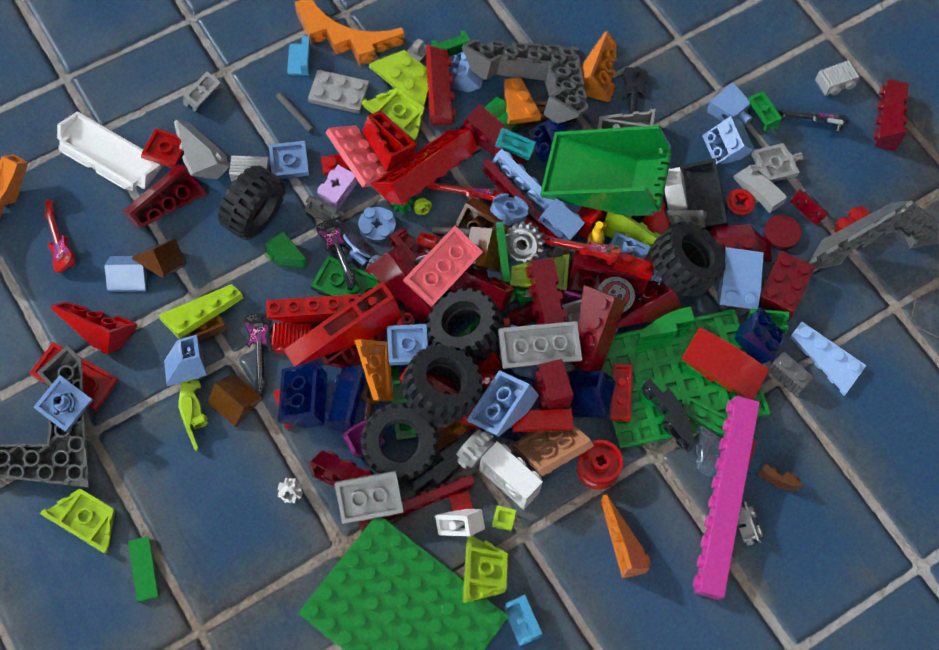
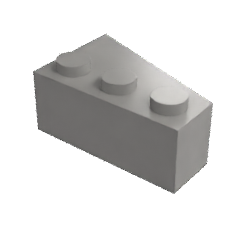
M655 109L641 113L636 111L633 114L600 116L597 129L653 126Z

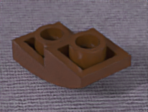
M768 464L757 474L769 484L789 492L796 493L803 485L796 475L790 474L787 471L782 477L775 467Z

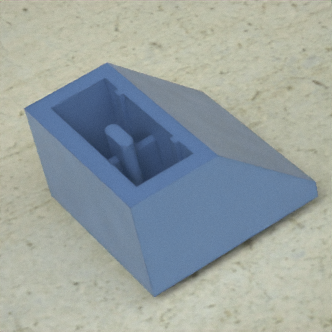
M464 52L452 55V67H449V74L453 75V84H450V88L465 92L480 89L483 79L472 72Z
M732 116L702 135L711 157L716 159L717 166L741 160L755 150L742 120Z
M557 198L538 219L558 238L571 240L585 223L578 214L569 210L567 205Z
M197 335L177 340L164 360L167 386L177 385L206 375L203 351Z

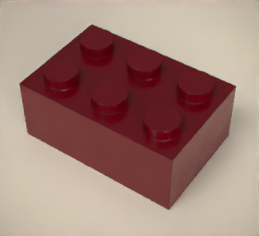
M780 251L761 290L758 307L764 310L789 312V321L800 302L816 266Z
M559 359L539 364L538 371L535 372L534 386L532 387L539 395L540 404H538V410L570 409L573 392L563 360Z

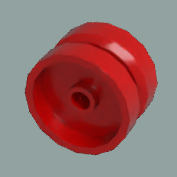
M606 440L592 441V448L579 455L576 472L579 480L585 486L594 490H603L611 487L616 482L623 467V457L620 450L614 444Z

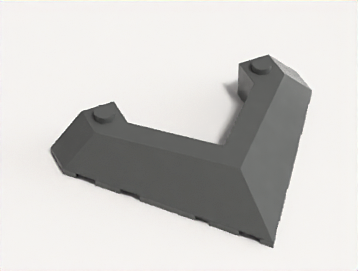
M472 40L462 46L472 72L482 79L487 80L495 75L544 80L549 98L543 115L550 118L551 121L561 123L577 118L588 111L586 90L583 88L582 68H580V57L577 54L578 47L571 46L569 49L563 48L560 45L514 42L513 45H504V42L490 41L489 44H482L480 40Z
M912 200L891 202L831 236L822 239L809 263L816 266L814 270L841 265L845 258L853 253V250L857 249L860 245L865 247L875 242L876 238L884 232L888 235L893 231L897 233L901 231L910 249L939 243V222Z
M68 345L37 372L49 386L60 375L84 393L82 359ZM85 411L68 432H65L48 419L49 434L47 436V444H0V478L89 487Z

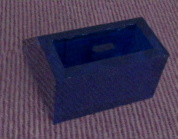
M548 120L527 131L531 140L536 142L534 147L541 162H548L555 132L569 131L565 122L557 123Z
M761 307L739 326L734 339L749 356L763 364L776 358L785 334Z
M604 371L571 372L569 383L573 392L571 402L572 415L574 417H608L616 381Z

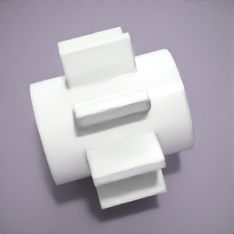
M285 478L284 484L279 483L278 497H281L284 503H295L296 497H302L303 492L301 490L303 485L299 484L296 478Z

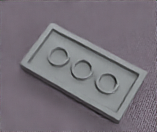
M577 321L498 329L503 369L539 366V364L562 359L563 363L582 361Z

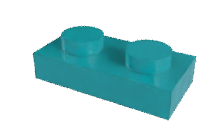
M502 128L495 146L529 160L536 142Z

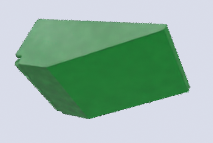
M659 125L555 132L540 196L551 200L557 198L565 203L625 216L654 215V212L661 211L662 197L664 196L666 186L665 181L667 180L672 151H670L671 145Z

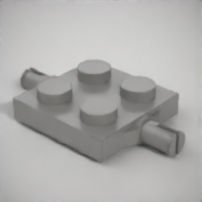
M784 143L753 150L751 156L756 164L749 165L748 171L749 173L760 171L772 183L796 177L800 172L795 161L803 160L802 153L792 155L786 149Z

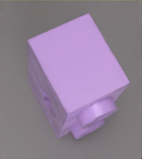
M337 165L334 170L329 172L325 183L319 186L317 190L318 198L339 210L356 187V177L352 172Z

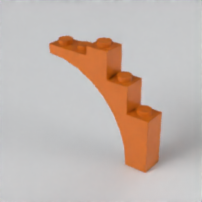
M299 0L295 2L296 13L307 36L310 38L311 44L328 39L335 55L345 53L351 49L359 65L375 60V53H380L405 43V34L402 27L379 32L360 31L335 22L326 16L313 0Z
M14 154L2 156L0 160V218L4 205L17 201L29 163Z

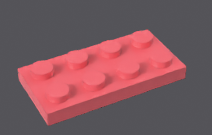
M356 125L328 128L326 131L327 136L362 187L372 186L371 183L387 173Z
M454 226L403 281L432 307L483 251Z

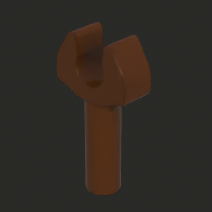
M368 388L361 393L360 397L361 401L365 403L362 422L370 418L373 406L380 403V401H373V398L367 397Z

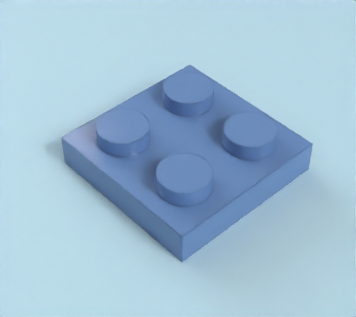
M305 141L269 145L271 172L280 179L309 176Z
M426 324L387 326L389 366L409 365L413 356L419 350L426 349L428 346Z

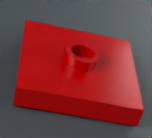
M155 128L141 153V158L174 168L179 164L184 155V151L180 149L181 139L176 134Z

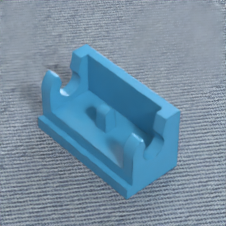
M523 595L506 603L503 610L509 616L507 619L519 646L541 638V629L526 596Z

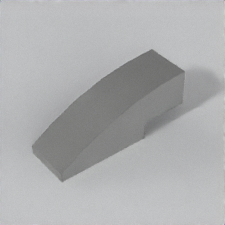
M748 167L733 176L744 190L749 191L754 196L756 203L760 202L769 213L782 206L787 198L777 186L757 171L749 173Z

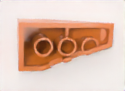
M608 31L604 32L580 67L582 68L583 88L586 90V96L605 102L611 100L615 84L612 83V77L615 76V70L613 69V62L616 61L617 43Z
M603 495L601 504L622 579L647 573L649 566H651L648 554L644 553L643 547L608 495Z

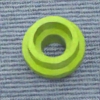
M419 198L414 203V211L418 215L427 214L432 208L431 202L426 198Z

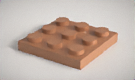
M573 424V430L534 431L513 443V446L541 476H544L593 447V444Z

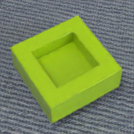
M497 505L492 527L512 531L517 510Z

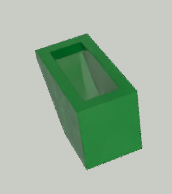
M284 231L265 243V254L270 261L274 260L280 266L307 267L305 257Z

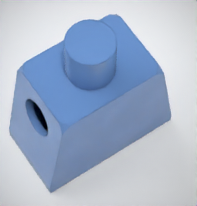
M733 82L710 101L707 109L708 113L722 122L732 116L742 120V123L747 125L752 119L746 113L750 106V101Z

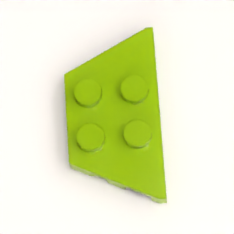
M402 50L369 64V68L394 88L400 89L424 107L428 91L427 69L405 50Z
M398 88L389 90L387 93L378 94L372 100L367 101L365 99L361 102L362 106L372 114L381 110L416 142L424 114V107Z
M78 489L71 493L69 497L59 500L53 507L40 512L48 520L105 555L108 553L115 510L82 489Z
M474 535L467 536L464 603L505 593L507 588L508 553L494 547L487 540L482 542L474 537Z

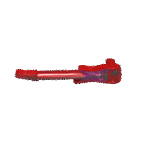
M438 182L426 186L436 190L465 194L468 197L491 200V206L497 195L504 194L502 189H485L476 186L470 188Z
M46 200L45 218L48 220L54 244L49 242L48 246L53 254L54 271L62 273L69 266H75V255L68 245V237L62 235L61 238L54 216V202Z
M545 234L542 235V239L545 240L546 244L580 250L582 255H592L605 259L608 265H613L614 261L619 259L621 248L616 245L597 244L589 241V244H584Z

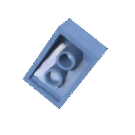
M725 247L724 262H726L724 275L720 280L717 303L720 305L758 309L761 293L763 252Z
M499 370L467 421L499 437L529 412L539 395L530 384Z

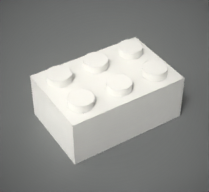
M497 441L481 457L479 470L523 510L540 493L543 483L541 476L535 471L531 472L526 467V463L521 458L513 456L511 450L505 444L501 445Z

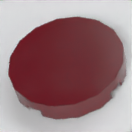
M776 215L766 222L763 236L774 248L788 250L798 243L801 236V228L793 218L786 215Z

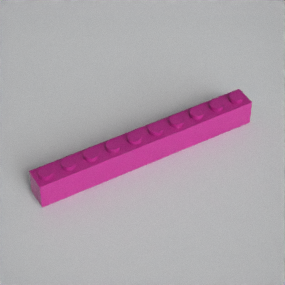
M740 396L729 400L726 407L728 417L723 423V431L725 433L719 444L721 453L715 465L717 474L712 481V488L714 490L713 495L710 496L708 501L710 511L704 522L706 532L701 539L702 554L699 555L697 560V567H699L698 575L693 580L695 594L717 600L725 596L760 403Z

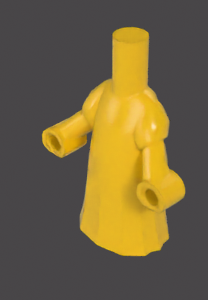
M599 221L596 223L588 236L587 244H589V241L604 244L605 236L603 230H606V222Z

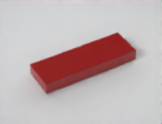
M613 363L610 420L630 422L632 364Z
M572 409L529 410L528 413L512 425L513 432L573 430Z

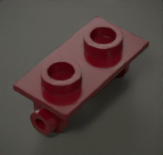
M801 189L797 191L790 201L815 226L828 216L827 210H824L818 203L816 204L807 192H803Z
M534 301L523 305L524 310H521L519 307L508 311L505 314V318H510L511 325L518 327L536 321V316L532 312Z

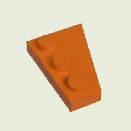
M522 78L505 79L503 86L507 102L508 125L540 121L542 115Z
M364 339L355 340L373 401H392L393 393L388 342Z

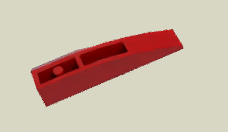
M381 282L283 351L294 367L356 345L355 340H370L385 330L387 326L401 319L402 315L395 298L384 282Z

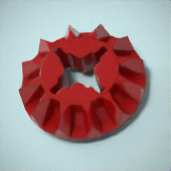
M735 189L728 194L726 204L728 211L731 210L734 212V215L740 214L743 216L745 214L749 215L754 210L756 201L749 191ZM738 201H745L743 206L741 204L736 205Z

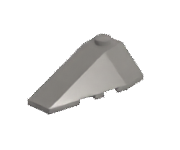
M175 120L177 137L182 142L180 149L184 151L183 162L191 176L217 180L230 167L227 156L191 123Z

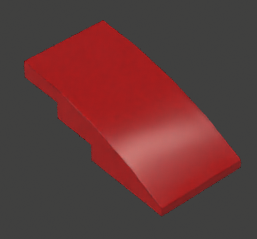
M698 328L681 360L710 382L716 381L727 391H734L741 397L751 400L755 398L769 371L768 368L739 348L702 328Z

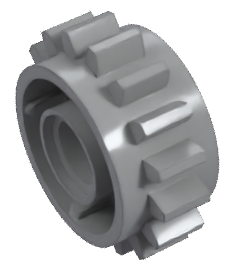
M521 222L519 225L515 223L512 226L513 228L510 227L507 230L508 234L505 235L507 253H509L510 259L514 258L517 263L523 261L526 264L528 261H534L535 257H540V252L544 250L542 244L545 243V240L542 239L543 233L538 231V227H533L532 223L525 225L524 222ZM521 239L527 242V246L521 243Z
M479 429L457 452L459 457L457 462L465 469L468 466L473 469L480 463L481 457L495 444L492 441L495 436L486 430L482 431Z

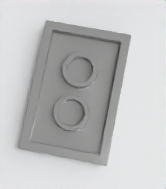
M317 70L308 97V103L360 114L361 102L365 99L369 81Z
M396 471L335 482L342 524L403 513Z

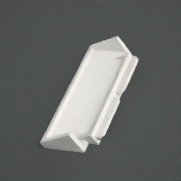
M79 112L58 123L57 139L60 140L59 151L86 167L94 168L96 173L123 189L133 191L137 185L145 189L164 166L142 159L141 153L143 149Z

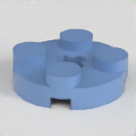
M499 194L494 198L490 211L502 220L503 224L511 226L513 223L518 224L526 220L529 208L524 200L517 196L514 198L508 197L509 194Z
M368 207L359 218V231L369 242H385V239H388L391 234L395 233L396 222L390 210L382 207ZM380 222L382 226L380 225L378 228H375L373 223Z

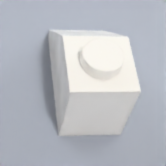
M680 167L669 169L667 180L665 181V196L668 209L687 210L685 182Z
M463 509L435 515L438 535L472 536L485 529L482 509Z

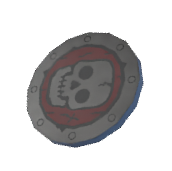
M345 232L343 237L347 244L352 247L346 256L348 263L350 264L355 259L364 266L368 260L363 256L368 258L375 256L374 249L358 235Z
M610 277L605 279L598 287L601 291L626 300L623 312H626L634 302L635 291L626 279Z

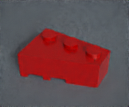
M381 110L368 115L362 132L386 172L414 154L417 144Z

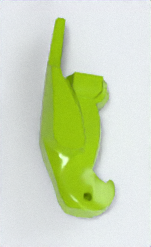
M191 379L182 382L180 385L179 410L186 431L197 452L199 449L193 436L192 428L199 429L207 426L208 418L202 414L201 403L195 395L196 390L201 389L200 382L197 379Z

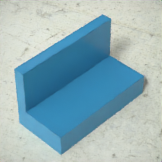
M302 36V44H289L287 75L309 76L311 48L309 36Z

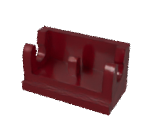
M405 228L390 235V245L393 248L402 245L413 261L420 256L427 255L426 251H423Z

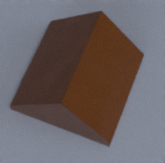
M471 227L468 238L483 252L470 266L499 273L501 265L496 230Z
M176 238L154 245L132 257L134 261L162 278L181 269L186 264Z
M233 373L215 383L207 403L234 427H237L263 398Z

